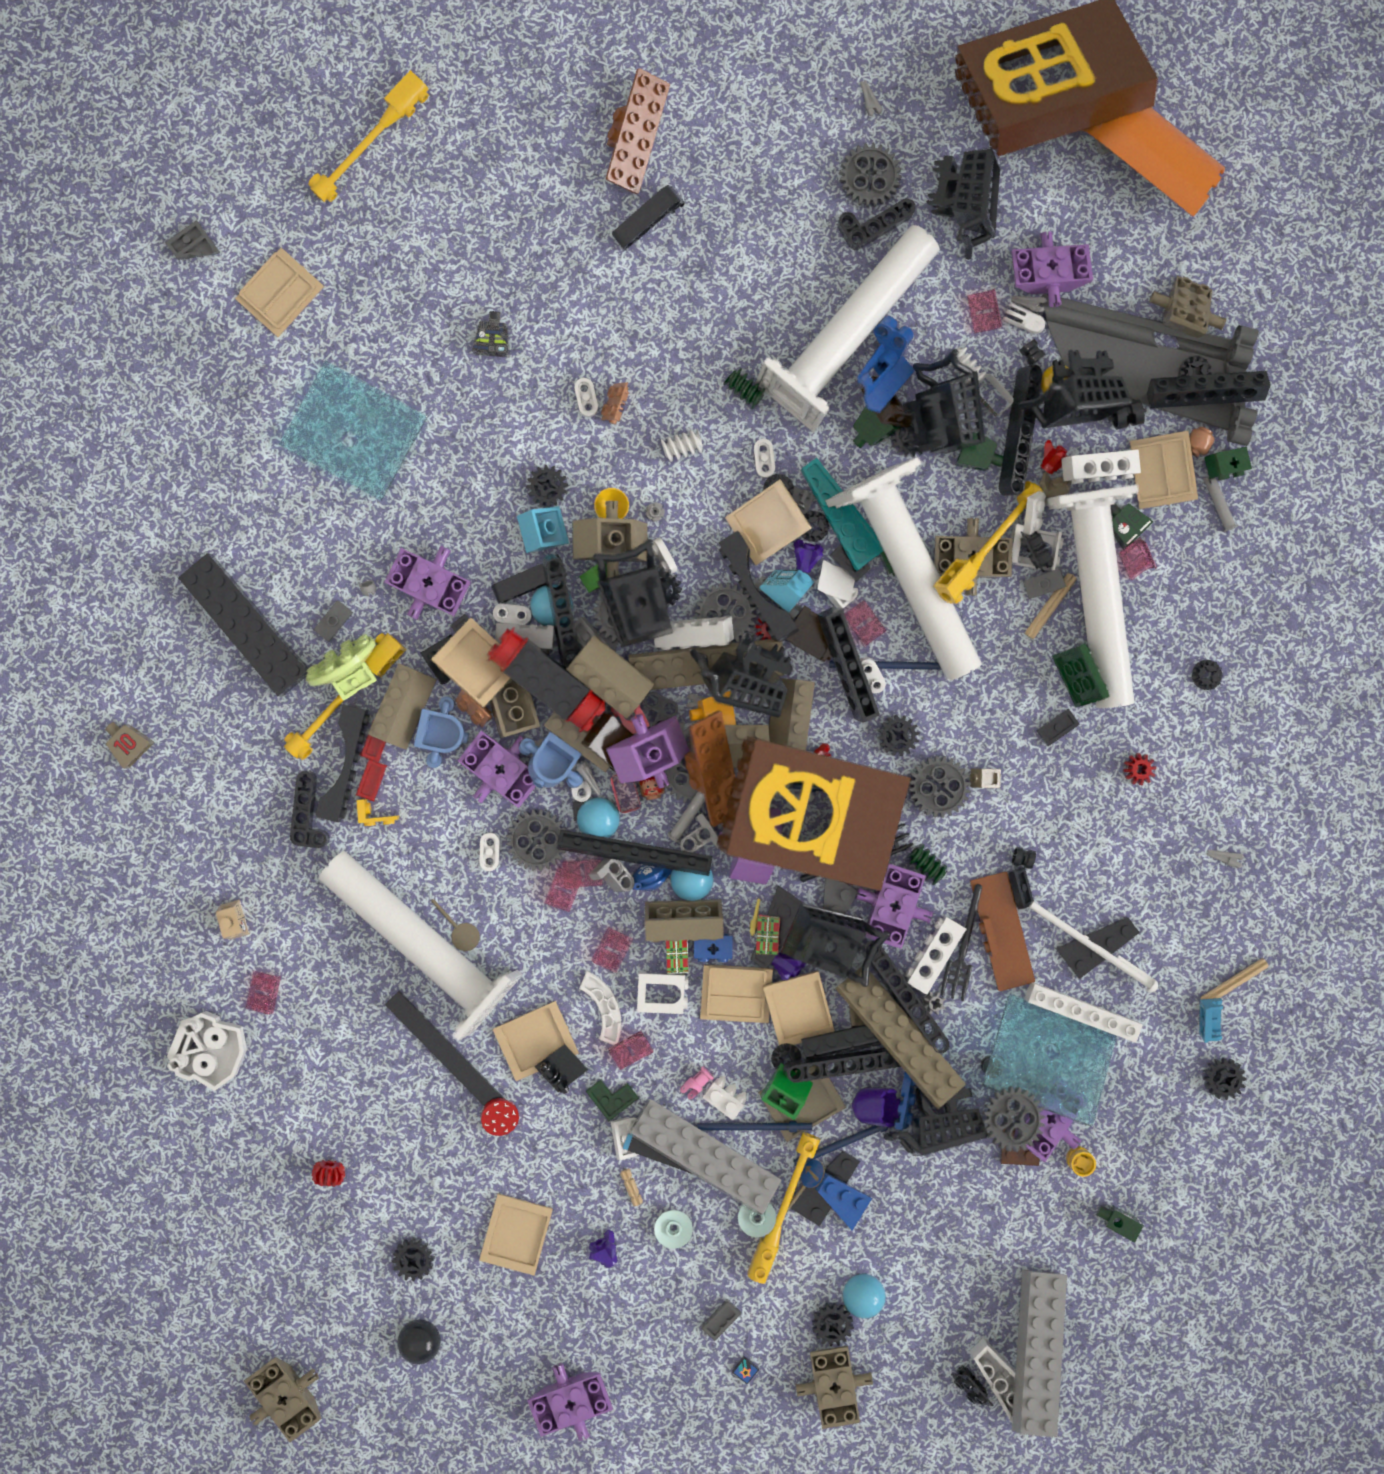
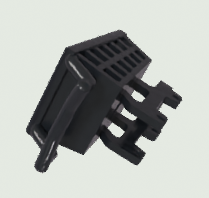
M992 148L965 151L959 174H957L958 167L954 156L944 155L943 160L934 161V165L939 166L938 168H933V172L940 174V177L937 178L939 181L937 193L928 194V198H933V200H927L926 203L938 208L937 210H931L932 214L947 217L955 216L959 224L956 241L964 243L965 259L967 260L972 258L973 247L985 243L996 236L1000 166ZM970 230L983 235L970 239L969 235L964 234V232Z
M952 349L944 359L934 363L913 364L917 379L931 387L915 394L916 400L903 404V407L906 406L908 408L904 413L911 414L915 435L910 437L911 440H915L912 446L919 447L920 452L930 451V453L948 454L985 443L978 372L973 371L970 367L958 361L959 351L957 349ZM952 362V366L964 373V375L937 383L936 380L924 375L922 371L932 372L946 367ZM971 378V386L965 387V380ZM959 383L960 389L954 390V384ZM972 389L973 396L967 398L966 391ZM961 393L962 399L956 400L955 394ZM969 401H973V408L968 407ZM962 403L963 410H958L957 404ZM974 411L975 418L970 419L969 412ZM959 414H964L965 420H960ZM976 422V429L971 428V423ZM961 424L966 425V430H962ZM972 433H977V439L973 440ZM963 434H967L968 440H964Z
M1070 350L1068 351L1069 368H1065L1062 359L1059 361L1055 359L1052 362L1055 383H1051L1047 391L1039 397L1020 402L1019 408L1021 410L1030 408L1041 423L1042 428L1045 429L1102 421L1131 405L1132 397L1129 395L1123 377L1102 376L1114 369L1113 359H1109L1106 350L1103 352L1097 351L1096 358H1081L1079 350L1074 352ZM1042 403H1044V413L1039 407ZM1088 409L1089 415H1085L1084 410ZM1093 409H1097L1098 414H1094ZM1079 410L1080 416H1076V411Z
M651 539L646 540L633 550L614 555L599 553L593 555L594 561H597L599 581H597L621 648L673 633L658 568L655 565V556L652 548L653 541ZM644 551H647V568L606 578L604 562L615 563L637 557ZM637 597L645 598V607L639 608L636 606L635 600Z
M746 632L736 648V656L724 651L710 670L707 655L698 652L696 649L690 651V655L698 664L703 681L715 702L777 718L780 717L788 689L775 671L789 676L793 669L790 663L791 657L788 656L786 658L783 654V646L778 651V644H775L771 650L765 649L760 644H755V635H751L750 639H748L749 633ZM735 675L740 676L737 682L732 681ZM744 679L748 680L746 685L742 684ZM754 681L757 682L755 688L752 687ZM727 688L733 689L729 697L723 696ZM737 691L742 692L738 700L733 699ZM746 694L751 695L748 702L743 701ZM756 696L760 697L758 705L753 704ZM764 701L767 702L768 707L763 706Z
M801 903L781 952L796 960L843 978L848 977L855 982L861 983L863 987H867L869 985L870 965L877 949L890 937V933L887 930L884 932L879 931L863 921L864 919L861 917ZM866 932L878 938L871 944L862 964V975L858 976L850 968L857 952L862 953L864 948L861 946ZM834 942L836 944L833 951H826L828 943Z
M964 1086L944 1104L945 1114L936 1115L931 1109L932 1102L921 1089L916 1088L918 1110L924 1117L913 1119L912 1135L908 1131L885 1133L884 1139L886 1141L900 1142L904 1149L911 1153L912 1156H925L987 1138L988 1131L983 1130L985 1125L981 1121L983 1119L979 1108L957 1111L956 1100L973 1097L971 1088H965ZM963 1114L967 1115L968 1122H964ZM944 1117L948 1121L949 1126H945ZM958 1119L959 1124H955L954 1120ZM925 1121H927V1124H929V1130L927 1131ZM935 1123H939V1128L935 1127ZM966 1126H970L972 1133H967ZM960 1128L962 1136H957L956 1129ZM950 1130L951 1139H947L946 1131ZM936 1133H940L941 1135L940 1142H937ZM926 1135H930L931 1144L927 1145Z

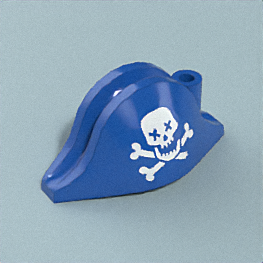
M648 865L640 866L632 875L634 879L633 890L653 891L660 888L670 876L672 870Z

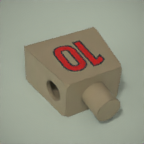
M112 722L105 728L112 736L106 742V746L123 769L130 768L155 743L130 724H125L119 728Z

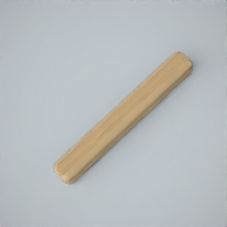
M1068 573L1064 577L1067 587L1055 590L1025 631L1029 638L1034 639L1076 582L1077 578L1074 575Z
M1263 958L1201 996L1200 1000L1221 998L1267 969L1268 963Z

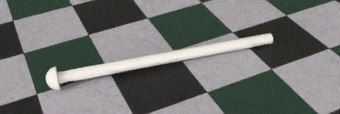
M1034 901L1031 902L1029 908L1146 986L1147 992L1152 993L1158 989V982L1120 955L1115 957L1099 945L1088 940V936L1081 934Z

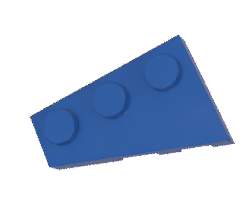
M906 1072L904 1073L901 1096L904 1097V1100L898 1106V1113L901 1117L900 1122L895 1123L894 1129L896 1130L907 1129L913 1123L914 1115L911 1113L912 1105H915L916 1094H913L914 1086L917 1085Z
M827 1173L824 1174L822 1182L815 1188L851 1231H853L872 1200L869 1195Z

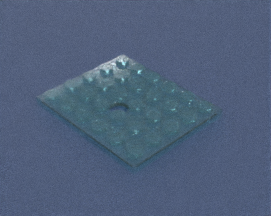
M325 360L279 445L382 501L428 417ZM352 432L356 435L357 441L352 447L344 446L342 437L345 433Z
M1010 994L1007 997L982 1086L1001 1093V1088H1005L1008 1092V1087H1013L1014 1091L1016 1087L1021 1088V1093L1023 1090H1028V1095H1035L1033 1101H1040L1037 1107L1092 1127L1117 1035L1031 1004L1024 999ZM1048 1044L1056 1046V1049L1059 1051L1057 1058L1051 1059L1046 1055L1045 1048Z

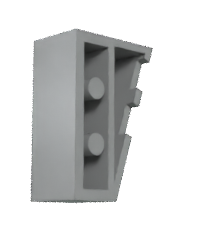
M496 623L495 640L498 643L501 642L499 640L500 636L507 628L511 630L515 627L514 631L523 638L528 637L529 640L547 654H549V650L554 651V626Z

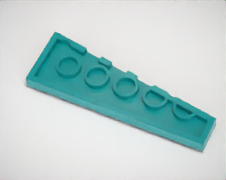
M817 457L804 466L801 472L854 569L856 571L860 570L884 551L874 530L853 503L836 508V506L828 507L825 500L841 493L843 490Z

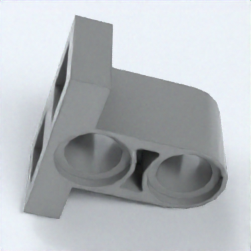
M701 812L695 816L701 826L681 839L680 847L682 851L693 853L709 841H712L717 849L719 847L717 846L718 835ZM703 828L710 831V836L706 839L699 836V832ZM691 839L694 841V847L692 849H685L683 846L685 840Z
M604 858L588 874L592 880L603 878L611 889L617 893L630 891L634 887L633 877L620 860Z

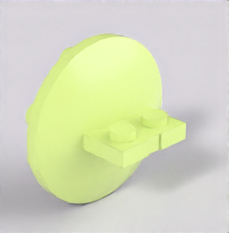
M364 634L355 641L347 640L340 645V656H337L334 650H330L324 654L325 659L307 669L306 681L310 686L332 683L343 701L360 689H364L377 681L365 662L376 645L372 637Z

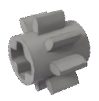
M929 991L926 997H922L924 1000L923 1005L925 1008H928L927 1011L930 1015L933 1011L939 1015V1010L945 1009L943 1001L946 999L943 997L939 998L940 992L936 991L933 995ZM932 1000L936 1002L935 1006L931 1004Z

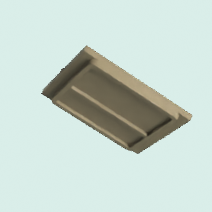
M812 1065L809 1068V1073H813L815 1071V1065ZM830 1078L811 1080L813 1086L795 1120L764 1102L775 1123H789V1121H797V1123L812 1122V1127L845 1109L846 1106ZM789 1130L780 1131L786 1142L807 1130H797V1132H789Z

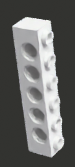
M1033 982L1030 983L1024 1000L1031 1004L1135 1043L1143 1026L1138 1021Z

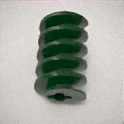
M742 368L734 370L723 385L729 383L728 389L732 390L735 388L734 395L741 393L740 400L747 398L746 405L753 403L751 407L753 410L764 397L765 388L758 390L760 383L752 385L754 378L746 380L748 373L741 375Z
M921 843L909 853L906 859L911 857L909 864L911 865L916 862L915 869L922 868L920 874L928 873L926 880L933 878L932 885H935L947 873V865L943 864L940 866L941 860H935V854L929 855L930 849L923 850L924 844Z

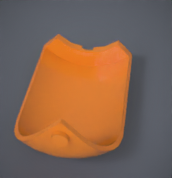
M1152 107L1081 130L1110 149L1192 217L1196 215L1209 198L1207 192L1212 187L1215 188L1222 178L1219 176V173L1223 174L1225 171V167Z

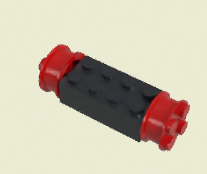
M515 627L511 630L507 628L500 636L499 640L501 642L499 645L495 643L489 650L487 661L492 660L501 667V672L504 671L507 676L562 717L565 722L570 721L579 728L578 732L581 733L583 730L587 732L593 725L594 717L596 715L599 717L605 710V701L568 672L564 666L529 640L528 637L523 638L514 631Z

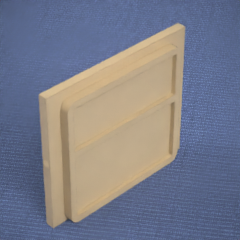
M280 248L240 290L239 295L235 299L272 333L279 337L324 286L304 266H301L284 249Z
M1189 431L1130 441L1131 450H1139L1141 473L1134 474L1135 483L1138 485L1139 509L1198 500Z
M781 479L725 517L734 533L739 531L750 548V558L755 565H758L812 529Z
M472 618L431 659L439 669L482 707L510 679L504 671H500L501 667L492 660L487 661L489 650L495 643L497 645L499 643Z
M704 964L700 1019L769 1023L770 1011L763 986L772 983L773 968Z
M818 970L763 986L779 1045L784 1043L796 1045L802 1043L801 1039L835 1031Z
M556 1001L492 1029L515 1081L539 1072L534 1066L563 1044H566L575 1055L579 1054Z
M498 1193L479 1261L535 1276L553 1208Z

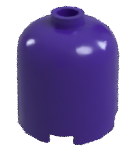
M879 1087L860 1089L852 1101L854 1116L859 1122L887 1128L894 1127L895 1124L893 1122L895 1118L900 1117L898 1106L901 1100L896 1097L897 1090Z

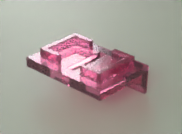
M995 288L986 292L967 295L974 334L1001 329L1002 323ZM993 309V312L976 315L978 311Z
M1140 537L1118 553L1131 580L1147 569H1157L1147 543Z
M865 600L845 613L848 625L864 647L886 632V629ZM871 617L872 620L857 630L856 627Z
M601 858L563 861L564 888L603 885L602 879L592 880L588 875L601 862ZM580 864H584L585 882L581 881Z
M558 866L544 903L570 912L583 876ZM555 885H557L559 887L572 891V893L570 894L559 889H556L554 887Z
M608 926L591 961L617 973L633 938ZM605 946L611 947L619 951L620 954L618 955L614 952L605 949Z
M253 971L246 1009L268 1015L274 1014L281 976ZM257 989L260 991L268 992L270 994L269 996L263 995L260 993H256L255 990Z
M642 1030L608 1048L610 1056H612L620 1070L654 1052ZM628 1046H631L635 1053L634 1056L631 1055L627 1048Z

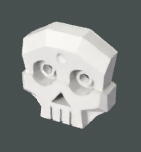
M207 1011L192 1018L182 1020L167 1055L170 1062L168 1063V1068L174 1071L178 1077L188 1081L195 1079L210 1089L217 1090L236 1076L247 1051L243 1026L220 1021V1016ZM214 1034L218 1035L217 1041L213 1039ZM194 1041L197 1047L191 1048L192 1043ZM203 1061H206V1062H207V1064H208L207 1067H204V1066L202 1065V1062H203Z

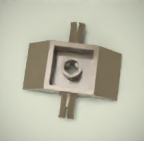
M1176 276L1169 297L1153 291L1149 303L1165 308L1162 325L1195 338L1205 335L1208 331V325L1222 330L1226 323V318L1212 314L1210 311L1213 289L1205 284L1193 282L1187 277Z
M606 501V518L572 521L573 560H594L593 555L595 553L614 555L633 550L648 540L647 523L635 519H619L618 501H614V503ZM644 551L637 557L622 561L647 562V551ZM620 561L615 563L607 562V578L619 575Z
M967 518V535L965 537L935 536L934 565L939 576L944 574L955 559L968 560V555L971 553L974 555L979 552L991 538L978 536L979 518ZM1000 538L987 553L977 572V576L973 579L975 585L971 589L965 590V596H977V579L1012 577L1013 538Z
M848 1346L810 1352L814 1380L809 1383L795 1384L797 1397L811 1394L817 1396L822 1429L860 1423L855 1389L860 1386L873 1385L871 1372L857 1375L852 1373Z
M274 1357L244 1380V1383L262 1405L261 1408L250 1414L251 1422L255 1419L253 1424L258 1425L262 1420L270 1416L289 1442L299 1437L322 1419L315 1397L307 1388L319 1379L318 1373L313 1374L315 1370L311 1369L299 1378L290 1364Z

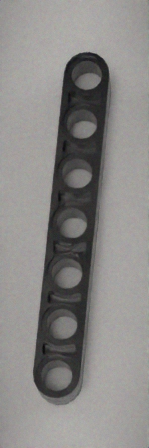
M1038 365L1019 368L1016 374L1013 403L1011 405L998 485L999 492L1003 496L1019 495L1024 491L1036 416L1030 408L1021 410L1019 403L1039 397L1042 369Z
M548 554L543 558L542 566L561 664L567 669L572 660H566L567 656L573 653L574 659L580 651L564 566L556 555ZM556 560L557 565L550 569L549 563ZM559 579L560 585L552 587L554 580ZM559 598H564L563 604L557 606L556 601ZM562 617H567V621L564 624H559ZM571 635L568 642H563L565 636Z
M868 941L862 945L864 957L868 953L867 947L874 941ZM880 946L877 949L871 967L929 1044L936 1048V1041L938 1039L942 1040L943 1047L935 1051L938 1053L947 1052L950 1047L949 1040L883 947ZM881 960L887 963V968L884 971L878 965ZM893 975L898 979L896 986L890 984V978ZM904 991H906L909 994V1000L907 1002H904L901 999V995ZM915 1007L921 1011L918 1018H915L912 1014ZM927 1023L932 1027L929 1034H926L924 1031V1026Z
M878 1048L790 1061L784 1065L783 1074L790 1081L798 1083L901 1066L886 1048ZM889 1054L888 1061L883 1062V1057ZM871 1057L870 1063L865 1065V1059ZM852 1059V1065L846 1068L847 1061ZM834 1062L833 1069L828 1071V1065ZM812 1065H815V1071L813 1073H809V1068ZM793 1068H797V1073L794 1076H790V1071Z

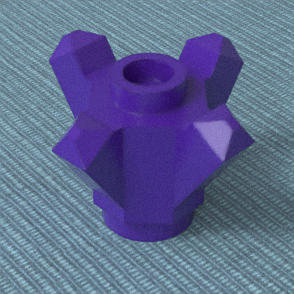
M796 539L793 542L796 569L810 573L814 565L823 557V547L820 544L813 545L811 543H804L801 539Z
M781 952L772 961V966L778 971L782 980L798 976L801 968L803 969L807 965V963L796 960Z
M607 1230L604 1233V1238L589 1244V1250L592 1251L589 1256L590 1260L599 1262L605 1268H610L617 1263L618 1258L613 1231Z

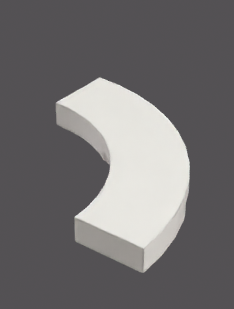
M586 971L579 989L591 996L600 1009L602 1030L599 1039L617 1046L621 1032V1014L618 1002L605 982L593 973Z

